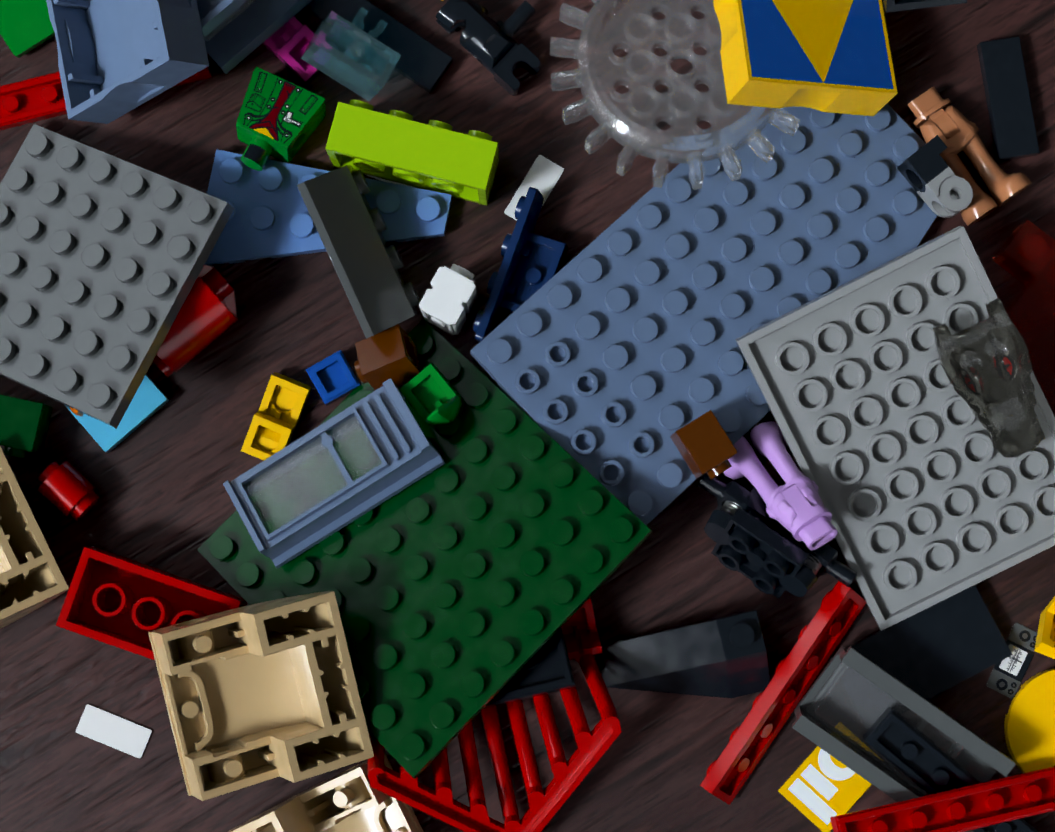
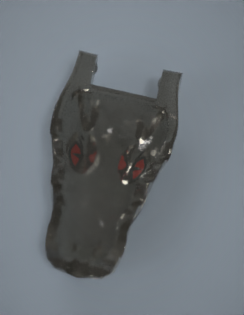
M996 298L986 303L988 319L951 335L945 323L934 327L933 331L940 364L950 384L968 404L980 423L987 429L998 452L1004 458H1013L1033 450L1045 439V435L1034 411L1036 406L1035 387L1030 377L1032 364L1028 348L1021 334L1008 317L1001 299Z

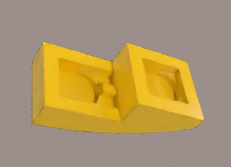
M274 372L270 377L259 410L253 416L241 451L261 460H266L288 446L312 387Z

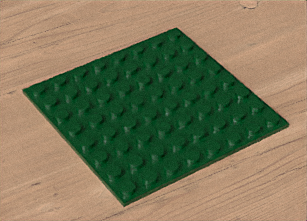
M424 319L408 334L416 344L421 369L423 370L430 363H434L461 396V407L454 421L441 425H429L406 398L404 400L428 441L438 450L445 464L280 568L275 567L270 558L258 551L237 510L197 549L249 605L310 593L335 592L367 729L414 779L422 773L652 533L638 517ZM361 382L360 386L355 388L321 424L375 391L368 382L365 384ZM362 427L334 443V447L353 481L382 463ZM326 448L250 497L269 533H272L348 484L329 450Z

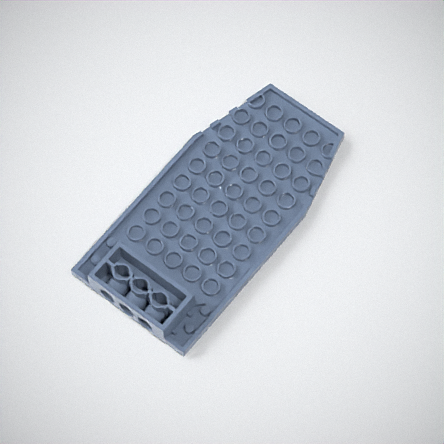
M888 103L874 116L828 113L796 106L784 108L767 107L707 138L470 350V354L497 382V387L636 517L647 525L696 480L670 438L673 433L711 410L734 445L770 411L735 339L915 249L919 245L937 215L928 207L897 167L923 147L925 142Z

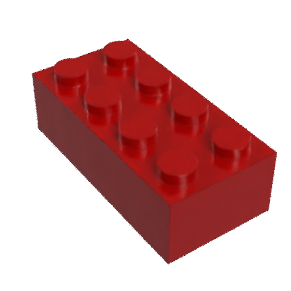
M84 547L56 626L155 660L148 632L247 605V602L243 598L96 547Z

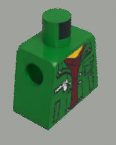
M256 67L236 122L238 139L248 145L241 157V161L246 166L257 171H262L270 155L284 162L291 161L325 118V98Z

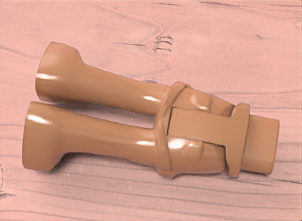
M932 87L912 100L908 107L917 118L913 123L920 129L925 143H928L938 135L948 147L939 155L956 176L962 177L970 183L973 190L972 202L961 212L964 222L969 227L992 213L997 207H1001L1029 187L1032 182L1024 173H1005L984 146L977 133L979 129L976 124L969 121L957 108L952 105L950 106V99L943 100L935 87ZM963 151L986 184L991 196L985 193L975 182L957 154Z

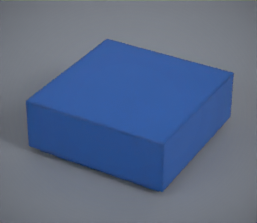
M341 350L306 369L326 406L360 386L356 375Z

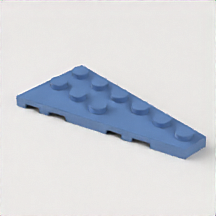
M216 149L207 194L228 202L234 210L205 263L206 265L233 264L245 262V260L326 252L297 185L330 171L269 159L262 171H257L246 166L241 161L243 154ZM365 178L370 192L365 194V197L371 209L378 207L385 221L387 230L382 231V235L386 242H404L445 236L452 202L451 194Z

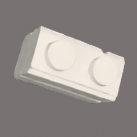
M452 264L450 269L445 266L439 267L430 283L432 289L426 290L419 303L424 319L451 335H458L467 319L466 314H470L478 299L475 280H473L474 274L456 264Z

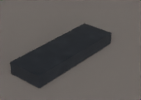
M1012 37L980 42L977 45L997 162L1038 155L1040 152L1020 38Z

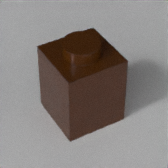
M399 324L355 343L358 360L354 362L356 373L362 383L368 382L374 390L383 386L382 383L389 378L398 386H402L422 371L416 344Z
M711 410L670 436L696 479L705 473L708 474L710 479L718 476L732 467L728 459L738 453Z

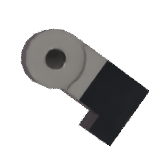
M937 135L907 158L897 169L937 216L950 218L969 206L972 202L973 190L970 183L964 178L956 176L939 155L948 147Z

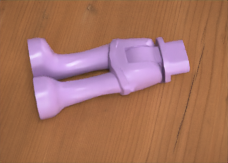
M770 421L756 425L750 432V439L758 453L766 457L784 480L785 485L778 486L756 456L752 446L742 436L733 445L738 453L728 459L732 467L723 472L725 476L733 480L746 477L765 502L766 512L769 517L777 520L792 533L795 540L803 541L810 550H816L835 538L838 531L831 523V512L824 507L818 494L819 487L813 480L806 477L794 463L786 450L788 444L777 422Z

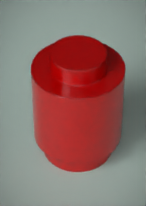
M56 461L53 462L38 478L42 482L38 491L66 517L71 515L76 521L85 516L100 499L94 492L96 487L68 461L61 465Z

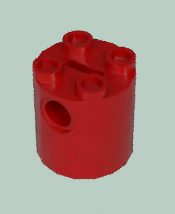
M206 264L203 266L153 360L167 377L173 372L179 371L238 320L235 290L214 266Z

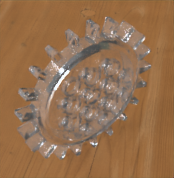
M591 0L595 4L590 12L562 3L559 21L582 31L580 39L551 37L550 55L578 59V67L576 69L551 73L552 91H563L572 88L581 89L583 98L568 104L562 109V120L565 125H569L589 115L594 117L599 126L592 130L585 139V150L590 155L599 150L610 138L623 145L624 148L617 158V174L624 176L632 168L636 156L640 154L656 160L652 169L653 187L662 188L668 177L669 162L688 163L689 180L693 190L702 189L706 173L703 162L720 158L726 174L733 182L740 179L742 173L741 160L735 152L742 146L748 144L756 155L766 163L773 159L776 148L761 132L768 123L791 136H794L798 130L800 119L782 108L727 104L720 54L721 29L714 10L713 0ZM700 11L705 17L696 19L692 16V13ZM661 12L666 17L662 20H657L653 18L652 14ZM697 47H702L707 53L705 55H697L693 50ZM657 48H663L667 51V54L657 56L653 51ZM617 49H623L628 54L624 57H618L613 52ZM676 59H686L692 64L693 69L687 74H678L672 70L670 64ZM663 84L669 90L665 93H660L656 91L655 87ZM697 84H705L709 90L699 92L695 86ZM619 85H624L629 91L620 94L616 92L615 88ZM705 120L710 123L711 127L701 129L697 126V122ZM660 121H666L671 127L667 130H661L656 124Z

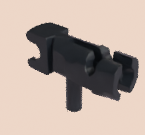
M448 0L437 13L436 21L449 34L454 33L457 29H465L461 33L460 45L494 75V80L510 95L516 96L519 93L520 82L512 73L515 69L524 68L532 75L538 74L541 70V61L522 43L519 45L512 38L536 12L527 1H524L504 23L501 20L496 23L488 16V10L473 0Z

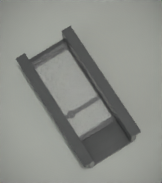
M841 645L794 709L796 721L792 725L794 730L897 802L929 794L864 741L862 737L889 706L981 783L989 781L996 771L1007 777L1016 765L1015 761L851 646L847 650V648Z

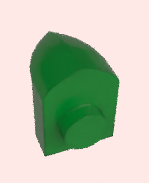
M430 363L399 389L429 425H441L454 421L461 407V396L434 363Z

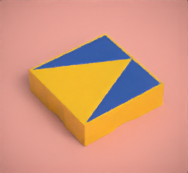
M713 0L714 10L721 29L720 54L727 104L769 108L796 106L828 113L874 116L898 94L882 0Z

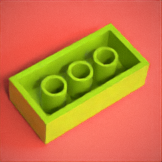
M352 99L349 104L338 102L325 148L333 166L341 168L351 165L354 172L361 170L366 175L420 189L451 194L452 197L487 206L499 162L498 142L492 141L491 135L476 130H469L468 135L452 131L453 126L438 120H429L428 124L412 121V115L399 110H390L389 114L373 111V105L360 100Z

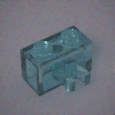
M361 7L352 23L331 11L319 25L301 59L365 100L370 101L383 89L401 56L377 40L388 23L380 20L374 30L366 33L363 31L365 27L363 19L367 15L368 10Z

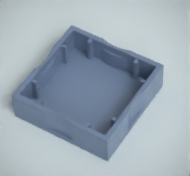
M46 0L50 22L57 42L58 67L68 120L109 124L209 66L197 0Z

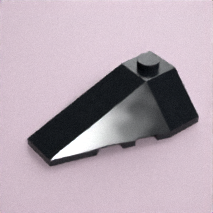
M752 609L601 645L602 653L595 654L598 668L607 688L732 699L764 691L770 682L766 647L757 611Z

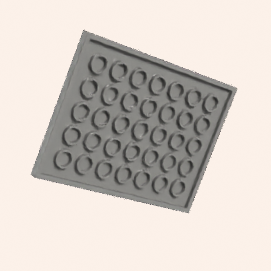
M958 226L735 339L800 471L819 487L818 494L824 507L831 512V523L838 531L834 539L848 567L857 572L854 579L881 631L1055 546V417L964 226ZM1002 352V358L1004 355L1008 356L1014 365L1013 376L1010 380L1001 366L1000 358ZM963 372L973 381L976 392L979 393L978 395L970 392L965 387L962 380V375H965Z

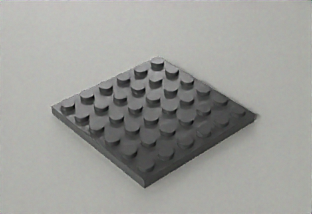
M33 124L0 183V375L117 429L234 208L228 202Z

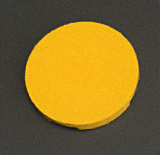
M1055 668L1040 672L1025 681L1013 698L1008 714L1005 715L1004 732L1007 748L1013 761H1015L1023 773L1055 766Z

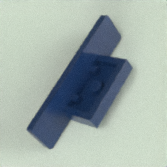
M529 187L526 197L521 196L515 209V219H517L514 231L512 234L508 233L503 241L501 256L504 257L499 272L494 271L490 277L487 287V293L490 296L485 309L479 310L474 321L475 339L479 342L499 325L504 310L513 313L561 269L568 249L567 245L532 233L544 202L543 195L536 188Z

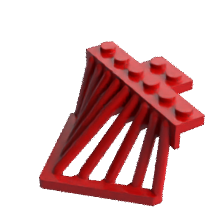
M591 597L561 628L569 660L575 659L580 664L601 715V720L590 731L576 687L560 690L578 749L567 761L549 694L532 697L551 770L554 775L553 780L544 791L523 702L519 700L506 703L530 807L521 820L519 818L496 706L482 709L481 716L503 823L489 817L472 720L457 735L470 807L453 799L447 746L432 761L435 790L419 783L418 778L414 779L401 765L400 773L386 767L384 764L385 748L369 732L374 757L367 759L370 786L464 832H541L622 732L617 710L593 656L594 654L602 653V647L597 632Z

